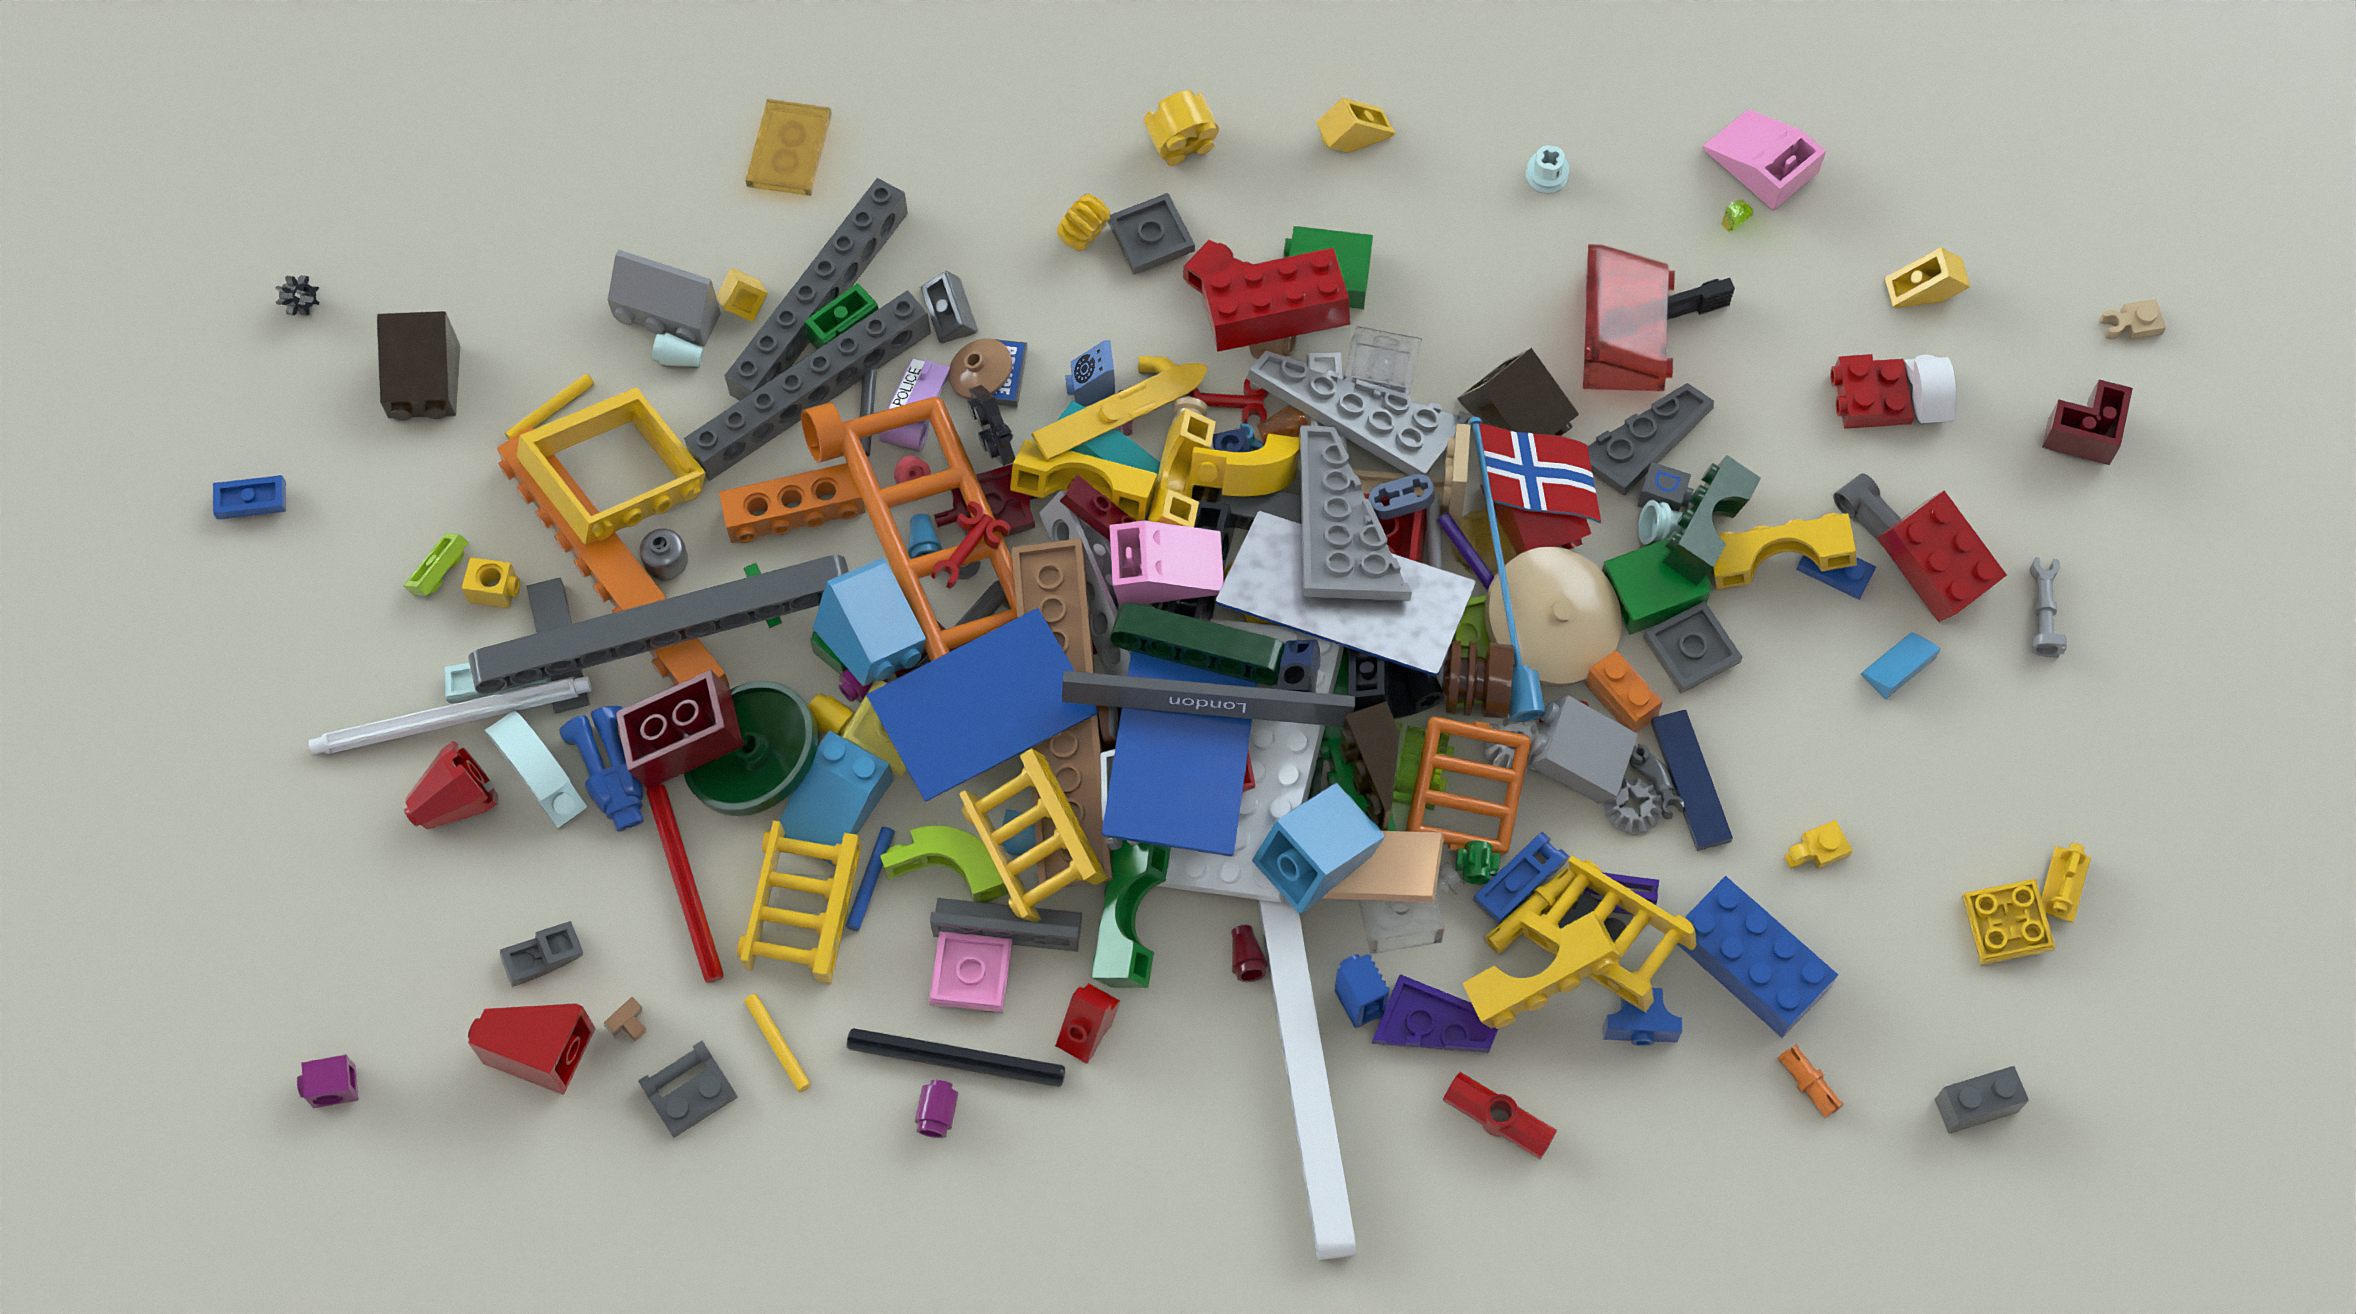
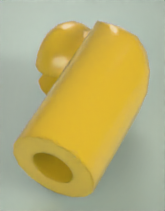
M1139 356L1138 372L1161 373L1178 365L1167 357Z

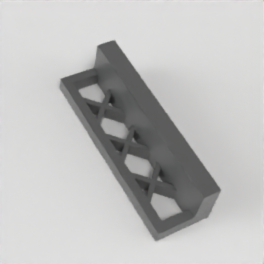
M937 898L936 910L931 912L930 925L933 937H939V931L1010 938L1013 941V945L1078 952L1082 913L1036 908L1041 920L1033 923L1022 917L1018 918L1010 905Z

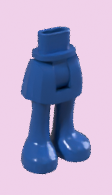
M606 706L593 710L591 717L602 739L612 767L605 769L593 737L592 726L586 715H580L569 720L559 729V733L566 744L576 745L579 749L590 777L585 781V788L595 804L606 814L608 819L613 820L616 830L620 832L644 822L640 811L643 806L641 801L643 797L642 783L627 769L616 712L622 710L623 707Z

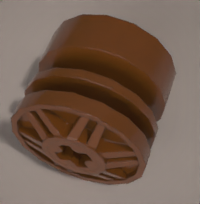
M1452 640L1443 669L1442 694L1446 705V714L1455 715L1457 700L1462 699L1464 700V716H1470L1475 700L1481 701L1483 717L1508 719L1513 677V645L1489 643L1485 658L1482 659L1477 657L1476 642H1469L1467 657H1461V641Z

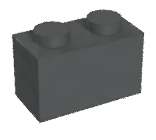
M2015 1066L1945 1086L1934 1099L1949 1134L2016 1114L2029 1101Z

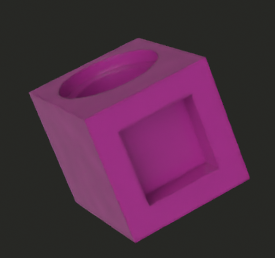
M346 1054L301 1062L302 1075L297 1077L298 1092L300 1097L304 1098L313 1108L358 1100L356 1065Z

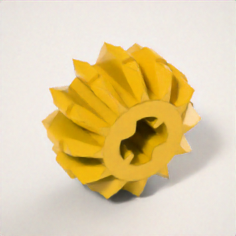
M1091 193L1081 196L1061 219L1057 226V235L1062 239L1063 243L1070 248L1072 247L1077 252L1086 249L1106 226L1110 219V209L1105 206L1101 199L1094 197Z

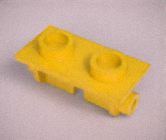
M2071 843L2069 848L2066 849L2055 846L2041 896L2047 915L2071 923L2075 920L2091 857L2086 856L2084 846L2081 844Z

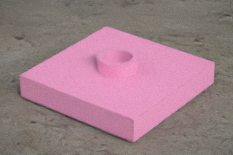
M939 931L929 998L930 1005L1003 1013L1013 945L1012 939Z

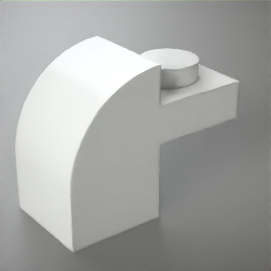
M1919 355L1916 359L1904 360L1906 376L1913 384V413L1920 423L1955 421L1956 383L1950 359L1948 357L1938 358L1932 355Z

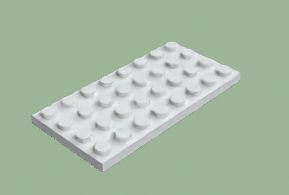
M1211 619L1210 622L1272 637L1284 643L1288 640H1317L1321 659L1317 675L1316 693L1333 694L1344 646L1284 626ZM1257 683L1256 688L1277 689V684L1269 686ZM1252 719L1248 750L1256 786L1254 789L1242 793L1234 855L1230 857L1171 847L1166 881L1157 886L1283 903L1284 896L1252 862V859L1276 820L1308 800L1325 725Z

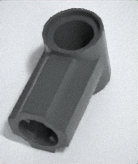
M1864 473L1859 474L1833 494L1834 502L1843 514L1848 513L1849 518L1855 516L1876 540L1879 535L1901 520L1880 497V490L1875 481Z

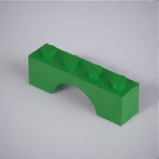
M1123 840L1121 848L1111 852L1113 880L1108 881L1104 891L1105 900L1102 918L1098 927L1099 936L1096 954L1092 963V978L1112 988H1148L1154 952L1147 949L1138 939L1135 918L1138 907L1145 895L1152 888L1166 881L1171 847L1148 843L1130 845L1127 840Z

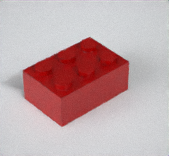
M1945 490L1927 499L1877 537V540L1938 622L1956 615L2007 576Z

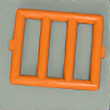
M1436 716L1431 717L1427 724L1406 831L1442 832L1443 844H1447V848L1452 850L1464 849L1467 842L1479 840L1490 843L1493 846L1492 853L1507 854L1510 848L1531 747L1530 737L1524 734L1490 728V724L1473 721V724ZM1440 733L1515 747L1512 767L1510 769L1436 754ZM1433 768L1508 783L1504 804L1429 789ZM1427 803L1501 818L1497 839L1422 825L1425 805Z

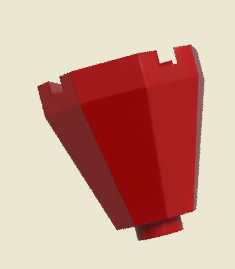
M452 741L441 749L405 799L407 808L404 809V812L414 826L421 825L428 830L487 812L497 805L498 794L494 788L487 791L484 784L490 781L487 774L465 748L462 747L458 750V743Z

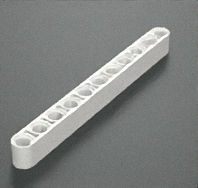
M1285 897L1283 903L1257 900L1317 1259L1319 1261L1356 1255L1355 1235L1299 913Z

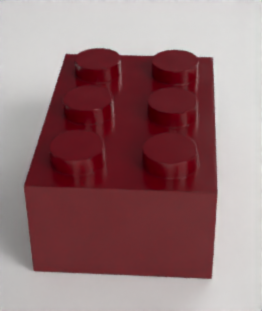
M712 670L616 712L627 769L647 789L744 747L731 691Z

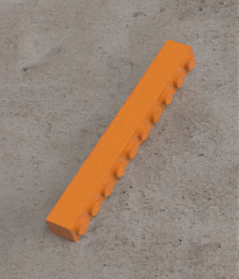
M532 426L497 447L502 461L498 462V465L508 480L512 478L517 480L520 485L516 488L527 504L534 502L538 508L535 513L546 528L552 526L558 534L554 537L565 553L570 550L576 557L573 562L584 578L590 575L596 582L592 586L604 603L610 600L615 607L612 613L667 599L615 532L604 540H595L585 545L516 457L519 436L533 430ZM553 454L545 457L590 516L598 514L599 511L556 456ZM698 638L649 651L655 658L651 661L655 670L662 678L667 675L674 683L671 687L709 670H712L728 688L730 687L725 672Z

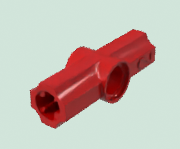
M1462 1072L1455 1076L1443 1097L1445 1103L1482 1124L1484 1130L1490 1135L1505 1138L1539 1160L1545 1154L1557 1133L1555 1128L1518 1107L1515 1100L1510 1096L1497 1094ZM1494 1109H1502L1508 1113L1509 1120L1505 1122L1495 1121L1491 1117L1490 1112Z

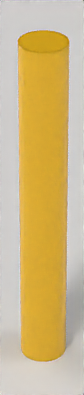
M587 373L507 430L505 435L508 440L530 426L535 428L594 385L591 377Z
M756 993L749 995L744 999V1003L797 1091L800 1093L807 1090L811 1086L810 1081Z

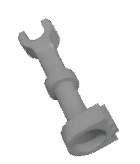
M2035 557L2030 567V573L2038 584L2039 601L2035 603V614L2039 616V635H2036L2032 640V651L2039 656L2059 658L2060 654H2064L2067 649L2066 636L2064 634H2054L2053 616L2057 613V603L2053 601V580L2059 571L2060 563L2058 559H2053L2050 570H2044L2040 566V558Z

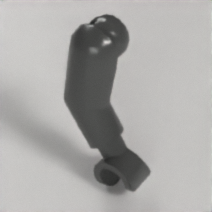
M1638 744L1637 748L1635 745L1629 764L1653 782L1657 795H1660L1663 800L1661 806L1662 817L1672 819L1673 813L1666 807L1673 805L1677 807L1679 812H1683L1684 801L1681 797L1674 795V786L1667 767L1650 753L1648 747Z

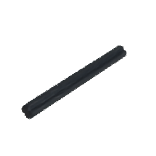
M856 1028L851 1029L847 1037V1048L853 1051L1055 1087L1062 1086L1065 1079V1067L1059 1064Z

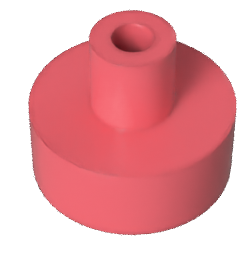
M912 455L902 458L894 469V479L897 484L931 474L929 465L922 459Z

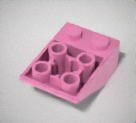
M1750 109L1736 118L1703 145L1702 148L1773 211L1819 173L1826 153L1821 146L1802 130Z
M1151 521L1110 525L1112 581L1119 606L1124 603L1142 605L1219 594L1224 583L1220 531Z

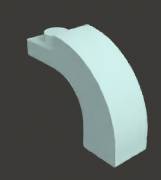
M515 710L484 730L503 758L514 768L557 828L587 808L553 755L528 723Z

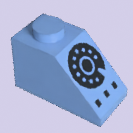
M1110 340L1102 341L1072 360L1071 375H1065L1067 395H1074L1075 402L1082 406H1090L1115 394V375Z

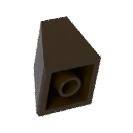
M446 311L377 314L380 403L387 417L404 421L412 417L442 419L445 416H456L460 343Z
M1532 348L1507 359L1457 398L1474 417H1479L1482 420V424L1513 432L1562 436L1573 427L1570 421L1579 415Z

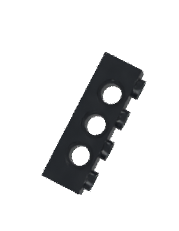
M1198 501L1199 505L1194 528L1220 531L1224 571L1235 530L1230 505ZM1218 595L1170 601L1167 611L1210 622L1213 618Z
M1349 648L1348 696L1355 697L1354 712L1386 701L1392 713V662Z

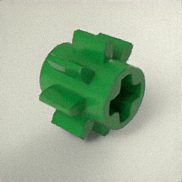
M1479 840L1469 841L1466 843L1465 849L1459 848L1457 851L1455 872H1463L1462 879L1467 883L1475 885L1487 884L1490 881V876H1495L1498 873L1500 853H1492L1493 846L1488 842Z

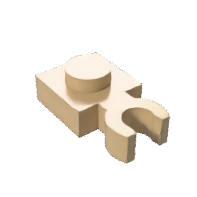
M2156 299L2124 304L2120 312L2108 310L2100 318V323L2111 322L2115 325V327L2107 329L2105 337L2108 339L2117 338L2125 331L2128 332L2130 339L2161 335L2166 329Z

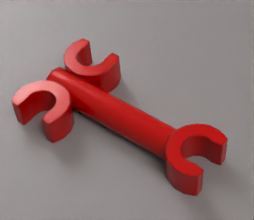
M1248 379L1244 381V395L1200 393L1197 387L1185 395L1205 402L1207 407L1243 409L1242 424H1248V417L1251 415L1260 417V427H1265L1267 424V411L1264 408V399L1267 398L1269 392L1263 388L1253 390Z
M970 501L966 509L975 517L967 518L960 513L956 522L962 529L971 531L950 558L937 562L932 570L931 577L933 579L940 572H947L950 575L946 585L948 589L955 586L959 576L958 569L983 537L989 547L998 549L1001 540L995 537L993 532H1000L1007 537L1011 529L1007 522L993 520L991 516L983 514L982 507L975 501Z

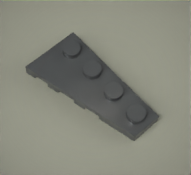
M1686 383L1652 403L1651 409L1641 415L1634 414L1625 420L1624 425L1614 431H1605L1596 437L1594 443L1587 446L1592 473L1625 496L1648 473L1651 462L1658 463L1714 408V400L1689 383Z

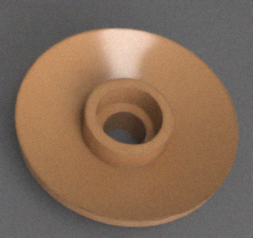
M989 338L975 340L967 344L955 355L950 364L949 381L952 388L960 396L967 399H972L969 389L979 385H983L991 394H994L1006 383L1011 374L1012 356L1010 351L1000 341Z

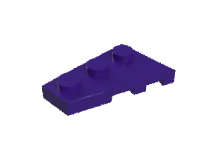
M1400 974L1375 1032L1372 1044L1489 1053L1499 1029L1495 1027L1491 1029L1483 1024L1471 1002Z

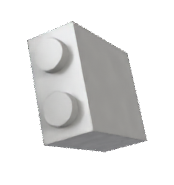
M1569 695L1549 702L1545 707L1546 714L1541 716L1543 723L1540 732L1531 743L1530 751L1532 755L1528 765L1598 804L1617 797L1638 734Z

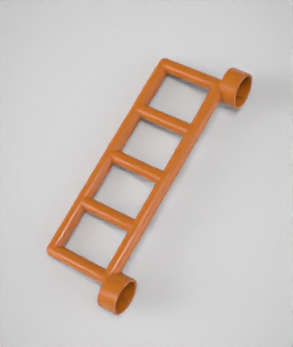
M930 397L842 422L836 407L831 402L802 410V429L813 459L817 463H821L842 456L845 457L896 581L926 637L924 647L930 661L1017 618L1013 559L1000 532H993V535L1001 540L998 549L989 547L983 537L961 566L989 558L1011 609L941 631L919 579L930 576L934 565L941 560H948L959 545L910 559L889 508L959 488L966 506H968L970 501H975L982 507L983 514H987L995 520L946 405L941 398ZM929 419L950 469L880 489L860 439Z

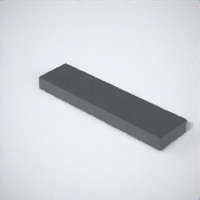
M561 577L527 585L537 633L572 624ZM580 669L551 677V680L557 681L569 677L576 679L584 677L583 670ZM588 692L579 694L576 698L553 702L555 714L590 705Z

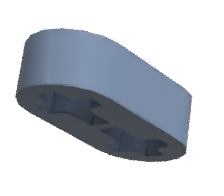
M1414 474L1374 487L1369 494V501L1376 516L1384 520L1423 510L1429 507L1435 499L1434 484L1428 476L1423 474ZM1421 487L1424 495L1417 497L1414 488ZM1382 497H1388L1389 506L1383 507L1381 503Z

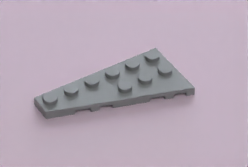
M1265 351L1250 368L1246 378L1325 426L1335 427L1340 435L1408 475L1423 474L1427 476L1446 452L1448 437H1455L1456 425L1467 424L1471 414L1459 411L1458 415L1442 411V405L1429 402L1428 406L1411 401L1407 394L1357 379L1356 383L1339 379V373L1330 370L1323 374L1308 369L1304 362L1269 351Z
M1300 426L1304 597L1411 601L1412 591L1410 586L1404 582L1401 576V567L1397 559L1393 558L1388 548V539L1369 499L1365 498L1361 490L1362 484L1358 475L1353 473L1349 464V456L1336 428Z

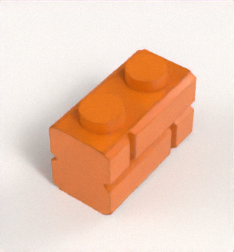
M1617 650L1589 669L1585 685L1621 725L1637 733L1651 723L1653 717L1659 715V709H1661L1663 701L1654 691L1649 690L1647 683Z

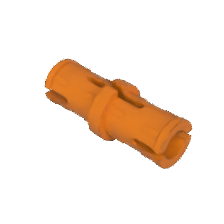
M1797 1044L1791 1046V1050L1787 1049L1778 1057V1060L1782 1062L1797 1081V1089L1800 1093L1805 1092L1825 1119L1831 1115L1830 1113H1835L1844 1105L1824 1081V1073L1820 1069L1816 1071Z

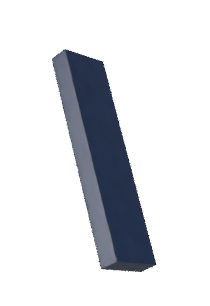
M1687 710L1653 717L1651 725L1676 795L1684 801L1683 814L1696 850L1699 851L1730 843L1733 836Z

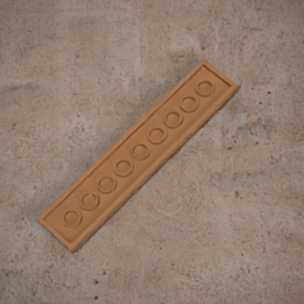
M1082 539L1012 547L1017 618L1039 608L1075 672L1095 673ZM1098 713L1032 747V749L1043 754L1047 759L1108 876V879L1101 883H1107L1113 880L1112 856L1110 848L1106 845L1105 837L1102 836L1100 757L1102 745ZM1031 787L1034 807L1038 804L1037 800L1041 797L1036 787ZM1045 816L1034 823L1036 846L1054 835L1053 831L1057 828L1052 818ZM1061 847L1037 862L1039 885L1070 866V861L1073 859L1068 849ZM1076 879L1063 888L1091 885V883Z

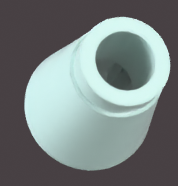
M667 332L665 335L657 334L651 359L658 361L659 365L700 367L703 347H698Z

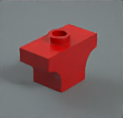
M1089 983L1085 988L1079 986L1072 995L1055 1046L1087 1064L1094 1056L1101 1039L1111 1027L1120 1000Z

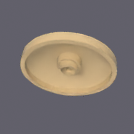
M1540 547L1528 550L1516 556L1505 565L1522 665H1528L1531 670L1538 671L1540 685L1569 686L1587 679L1589 669L1615 651L1620 639L1622 626L1621 609L1616 592L1608 578L1586 557L1574 551L1558 547ZM1498 572L1492 580L1486 595L1484 608L1485 625L1491 643L1511 645Z

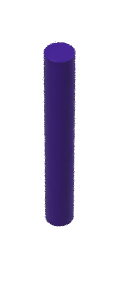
M1448 512L1437 519L1438 523L1488 592L1489 586L1494 579L1493 574Z

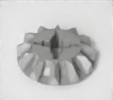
M1623 778L1618 796L1604 801L1605 814L1614 827L1626 833L1638 834L1650 830L1656 825L1662 813L1661 796L1657 795L1653 784L1648 785L1642 782L1640 778L1635 780ZM1629 794L1635 802H1644L1639 807V815H1637V812H1634L1633 808L1623 807L1628 803Z

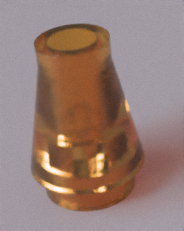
M1289 404L1263 423L1258 424L1257 428L1265 444L1268 433L1297 437L1300 433V426L1309 425L1304 413Z

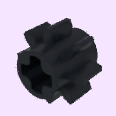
M300 275L298 279L294 276H285L286 283L282 286H276V289L279 291V299L276 301V304L287 306V315L295 316L297 312L301 315H310L309 308L320 303L316 300V292L319 290V287L309 285L308 276ZM295 293L299 294L300 298L296 297Z

